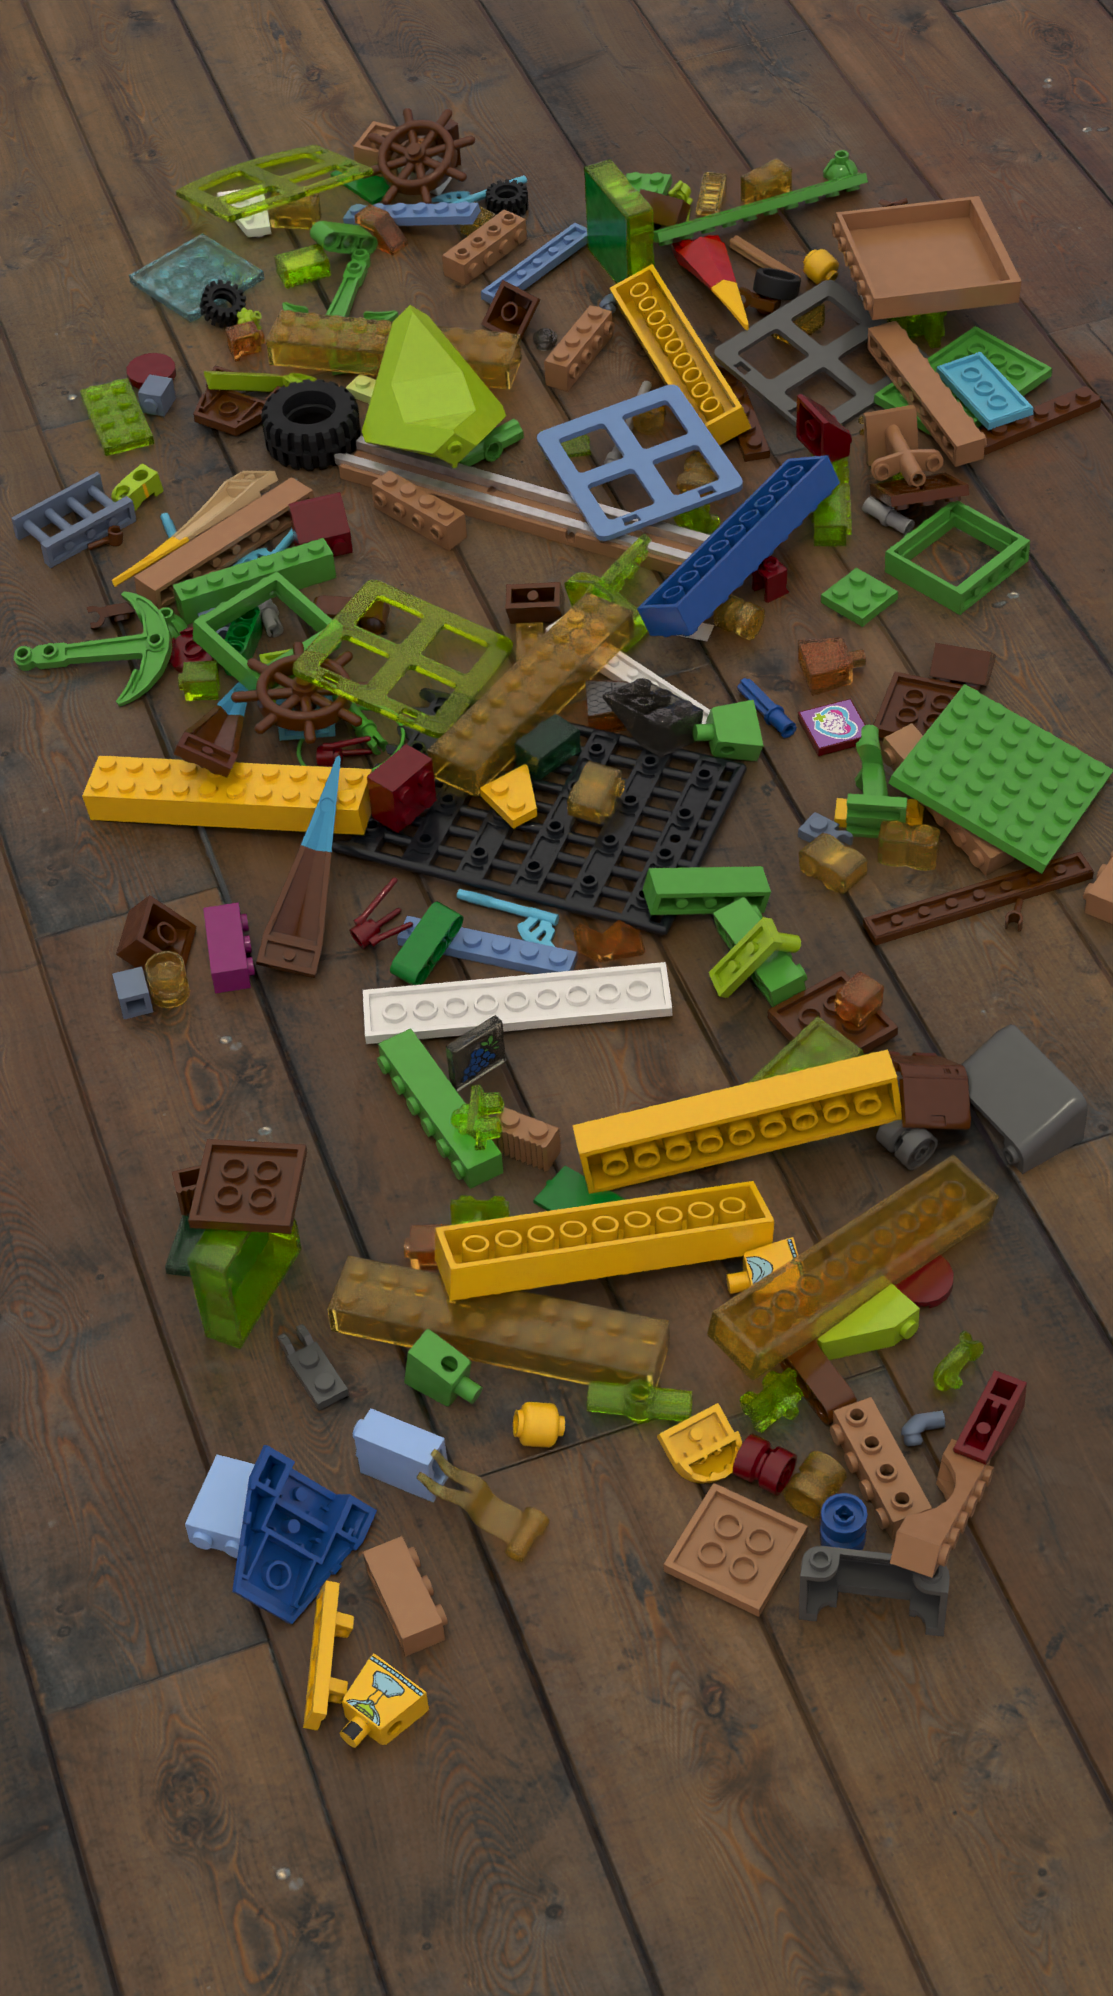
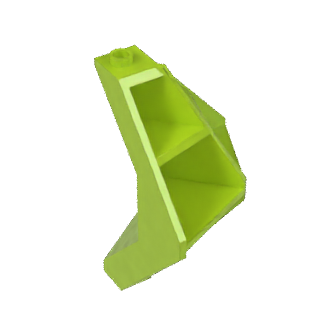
M409 305L392 323L363 424L362 434L365 442L368 444L439 458L452 468H457L458 463L506 417L503 405L427 314Z

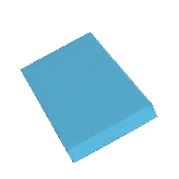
M981 352L937 366L936 372L940 375L941 380L987 430L1033 415V406Z

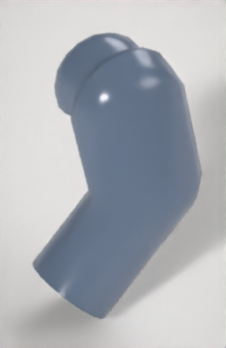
M612 293L602 299L599 307L612 311L613 314L616 311L614 305H617Z
M943 1411L920 1413L912 1416L901 1428V1435H904V1444L906 1446L921 1445L923 1441L921 1432L945 1428Z

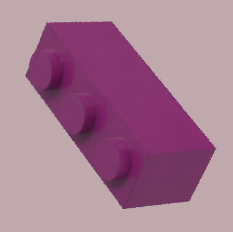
M239 902L203 908L210 969L215 993L251 988L250 976L255 975L253 958H247V954L252 953L250 935L244 936V932L249 931L247 913L241 914Z

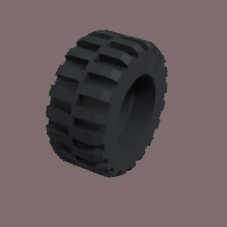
M307 379L300 383H289L288 387L283 386L277 390L276 394L273 393L262 408L261 418L266 448L276 461L286 467L290 465L292 469L299 470L304 468L306 471H313L315 468H320V470L327 469L329 465H337L335 463V454L347 453L351 455L357 448L356 440L361 436L358 404L355 397L342 385L339 387L335 382L330 381L327 383L321 379L316 381Z

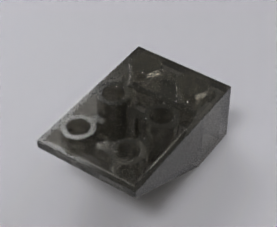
M639 678L634 682L603 694L604 701L639 745L652 753L663 757L697 742L693 738L694 724H702L703 709L693 705L688 700L672 694L671 691L651 683L650 680Z

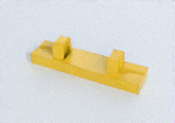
M327 1580L316 1599L303 1728L318 1730L321 1721L326 1717L328 1702L341 1704L348 1687L347 1681L331 1677L334 1637H349L353 1630L354 1616L337 1611L340 1583Z

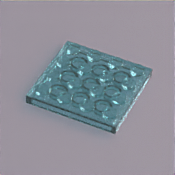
M203 233L129 275L132 285L190 322L203 316L200 308L201 298L207 285L210 286L212 281L215 280L216 284L218 280L222 279L223 284H226L227 280L231 281V286L237 284V291L242 289L244 292L265 279L264 271ZM224 299L214 300L217 306L227 302Z

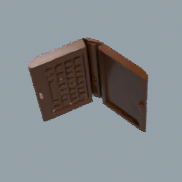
M889 1051L895 1071L901 1072L903 1079H899L903 1128L970 1129L971 1115L968 1076L963 1065L937 1056L936 1053L914 1052L912 1056L900 1055L899 1052Z

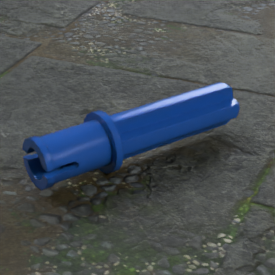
M741 679L740 684L737 686L738 691L747 700H754L755 708L764 716V721L768 725H772L784 738L793 735L797 728L796 724L785 715L783 707L776 705L751 679Z

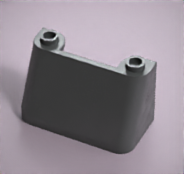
M1010 1024L998 1030L961 1064L965 1067L968 1076L970 1102L1004 1137L1003 1156L1010 1165H1014L1022 1174L1084 1139L1088 1111L1085 1097L1015 1025Z
M814 1546L808 1549L802 1558L799 1620L817 1622L818 1613L823 1607L829 1605V1607L837 1608L838 1592L910 1600L909 1616L916 1617L917 1615L922 1619L926 1629L925 1635L944 1637L950 1579L949 1570L946 1566L939 1565L933 1578L890 1564L892 1554Z

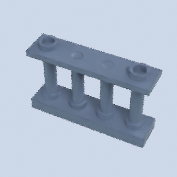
M98 472L11 518L16 539L21 540L30 534L41 544L44 562L50 568L87 549V544L108 536L109 527L117 525L120 526L121 530L137 521L133 501L127 496L116 502L111 500L104 494L101 475ZM96 500L105 508L93 514L83 505ZM74 511L83 520L71 525L62 517ZM53 523L61 532L49 537L41 528Z

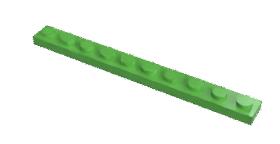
M866 173L849 174L648 232L649 242L659 243V246L669 245L677 237H680V240L694 237V233L701 231V234L715 231V226L722 225V228L736 225V220L743 219V222L757 219V214L764 213V216L778 213L777 209L784 207L785 210L798 207V202L805 201V204L819 201V196L822 195L829 198L840 195L839 191L846 189V192L860 189V184L868 182Z

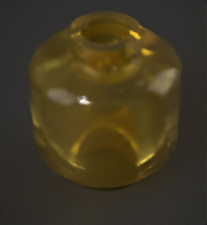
M663 405L633 416L634 427L637 431L646 435L659 432L664 426L666 408Z

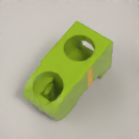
M143 463L140 464L114 488L111 495L112 500L116 502L127 496L133 501L134 510H137L141 503L151 494L157 497L164 491L158 472Z

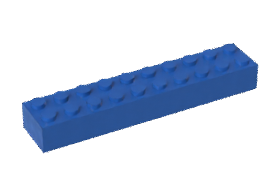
M828 455L787 459L637 608L650 636L669 637L671 635H683L686 637L694 634L702 622L713 615V611L720 604L726 602L729 598L728 596L736 588L743 585L744 580L759 568L761 562L774 553V549L780 543L786 541L789 537L788 535L795 528L802 525L803 520L810 513L814 512L820 502L832 494V490L840 483Z

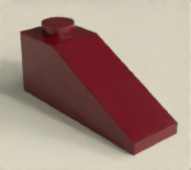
M994 1370L960 1434L953 1452L986 1465L1010 1435L1025 1407L1027 1382Z

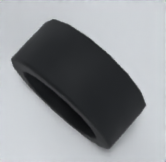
M760 268L756 270L753 291L773 299L794 300L798 297L801 278L784 270Z

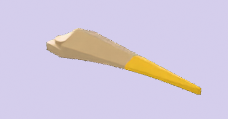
M242 471L224 481L202 508L174 535L144 559L112 579L114 587L152 566L261 497L260 493L268 491L270 485L278 481L275 471Z

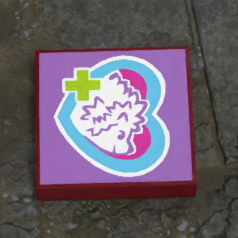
M851 698L798 712V720L818 756L856 747V743L861 738V729L866 725Z

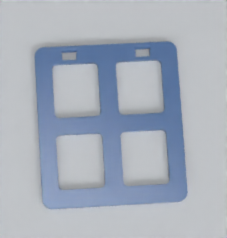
M676 385L663 386L543 430L537 435L539 447L594 535L600 541H609L738 493L743 488L741 476L683 392ZM663 405L669 406L687 434L648 449L642 448L624 420ZM598 429H605L623 458L583 473L578 472L561 446V443ZM698 450L718 480L685 493L674 495L654 465L684 453ZM634 474L653 501V504L618 518L608 519L589 489L622 476ZM709 491H713V492H714V493L709 494V495H707V496L700 497L701 494H704V493H706V492H709ZM638 519L637 522H634L626 526L624 525V523Z

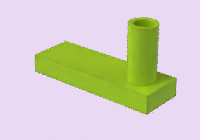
M763 917L708 972L718 996L728 998L775 950L789 953L798 952L801 947V939L798 935L778 932L772 918Z

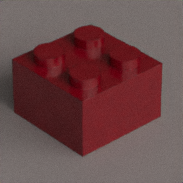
M407 744L367 776L372 818L397 833L407 825H410L417 816L427 808H430L437 800L432 758Z

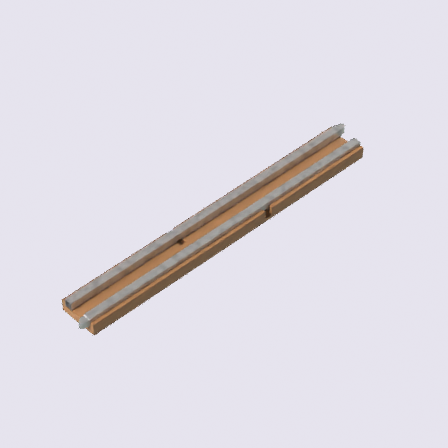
M362 435L356 440L358 450L354 455L347 453L334 455L335 463L339 466L341 479L372 488L371 483L391 470L464 512L467 516L669 575L710 536L660 521L615 539L600 541L596 538L568 494L458 463L457 468H452L439 458L368 444ZM599 504L608 519H615L631 513ZM638 519L624 523V525L626 526L634 522H637Z

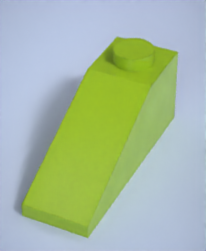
M891 1283L819 1337L817 1345L829 1360L895 1346L902 1339L911 1338L918 1330L920 1308Z

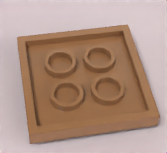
M713 1483L663 1564L664 1572L759 1617L808 1534V1526Z

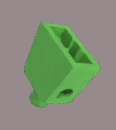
M754 700L717 706L710 709L706 724H694V741H709L711 754L714 757L757 761L764 745Z
M427 1328L408 1351L404 1383L445 1406H451L456 1398L460 1396L470 1404H473L483 1389L481 1385L469 1378L471 1361Z

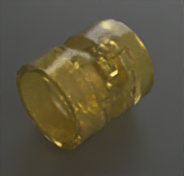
M730 594L728 600L720 604L715 610V626L729 632L734 631V634L747 640L754 639L764 622V608L751 602L745 603L744 599Z
M161 951L152 955L145 964V972L153 1002L163 1008H175L182 1005L190 995L184 960L179 954L171 951Z
M811 1451L798 1468L801 1473L794 1474L783 1489V1496L787 1503L798 1513L815 1519L821 1517L823 1503L829 1497L838 1493L847 1480V1474L842 1465L833 1457L820 1451Z

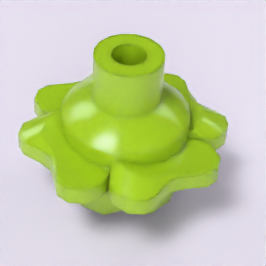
M243 307L241 312L237 313V324L241 331L255 336L261 330L259 323L262 315L259 311L253 312L251 309L247 310Z

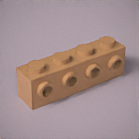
M502 210L442 255L444 276L467 285L527 240L526 219L509 211Z
M591 305L586 309L544 360L546 386L567 392L613 336L615 324L612 322V311Z
M391 470L371 483L374 508L446 550H451L467 538L465 513Z
M872 1397L833 1410V1425L830 1426L832 1439L837 1446H842L849 1471L851 1473L856 1472L860 1480L859 1487L863 1498L866 1501L870 1500L872 1502L878 1526L881 1530L886 1529L891 1540H895L897 1531L907 1515L922 1513L931 1510L932 1507Z

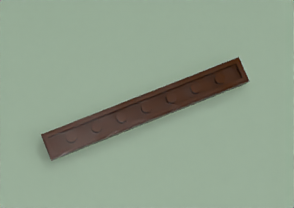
M1080 851L1051 860L1042 874L1031 867L865 917L863 918V926L876 946L1015 903L1017 898L1025 900L1093 879L1094 871Z

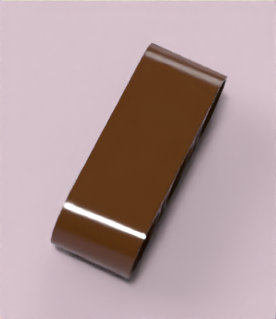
M321 595L313 601L318 608L342 628V633L379 635L385 630L390 612L389 605L381 599Z
M803 1334L776 1348V1356L780 1366L824 1424L829 1425L833 1423V1410L857 1402L852 1389L809 1334Z

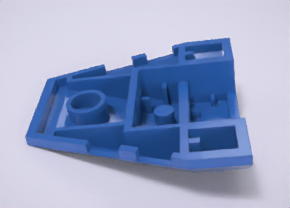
M264 1445L249 1476L232 1592L288 1624H293L319 1594V1588L331 1574L335 1575L342 1567L341 1563L352 1550H357L363 1543L377 1510L351 1494H335L294 1470L292 1467L295 1461L270 1446Z

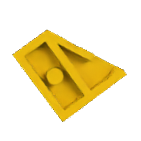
M526 764L480 787L481 797L513 829L537 816L530 773Z

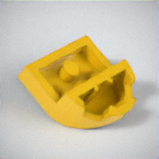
M719 1403L665 1430L657 1436L675 1471L684 1479L694 1483H713L730 1475L733 1472L736 1455L742 1445L739 1431L734 1432Z

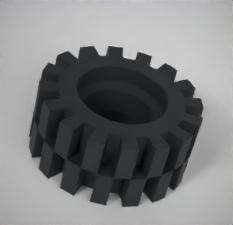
M505 179L503 183L499 180L497 185L492 183L491 187L488 186L486 206L489 215L496 216L502 210L509 211L520 217L521 214L524 215L529 208L526 185L523 186L522 182L517 184V180L509 182V179Z
M223 279L218 280L217 284L214 280L210 286L207 285L205 287L200 308L201 314L205 315L204 319L207 322L211 319L212 325L215 326L217 322L220 328H223L224 324L228 328L232 326V323L234 325L237 324V313L241 312V309L245 307L246 296H243L244 292L242 289L237 291V284L231 286V281L228 280L226 284H223ZM224 299L232 307L221 308L214 303V300Z

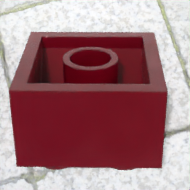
M803 394L797 395L796 438L813 456L828 455L831 463L850 456L852 436L849 430L845 429L824 406Z
M340 492L289 504L295 547L324 538L333 553V557L353 552L350 528Z

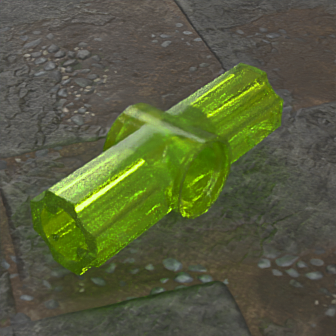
M635 1379L628 1384L591 1381L588 1388L587 1411L626 1415L629 1420L638 1424L649 1422L652 1418L683 1422L691 1417L693 1391L657 1388L644 1379Z

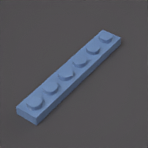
M466 201L460 203L440 202L437 204H426L424 202L417 204L397 203L393 205H383L382 203L375 205L355 204L351 205L343 217V221L345 224L360 226L473 224L481 210L479 203H469Z
M577 223L572 224L481 291V299L491 304L502 280L525 290L588 243V228Z
M406 917L404 924L412 922L413 927L398 934V945H404L420 922V918ZM463 927L460 928L443 954L531 974L573 971L578 960L576 951Z

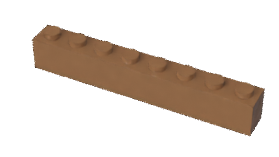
M897 321L868 328V350L907 403L916 407L917 416L953 465L957 467L984 459V448L987 446L985 434L980 432L973 418L967 415L962 404L957 402L952 395L950 388L946 387L941 381L940 375L932 369L928 359L922 356L918 346L908 337L906 330L902 329Z
M289 478L134 576L137 594L150 600L159 610L165 608L175 601L173 584L225 569L291 527L289 504L314 498L313 490L296 479Z

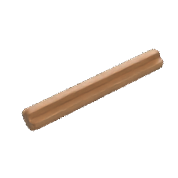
M735 235L734 238L730 239L731 243L729 246L731 249L759 267L784 270L801 278L800 274L740 236Z

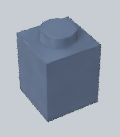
M149 374L138 391L141 413L165 417L176 399L172 378Z
M142 966L112 974L123 1019L153 1012Z

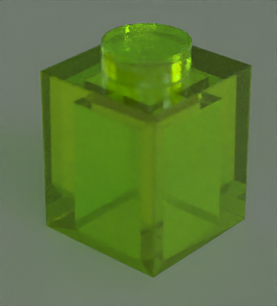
M217 660L183 663V674H178L179 690H184L186 701L219 700L220 677Z

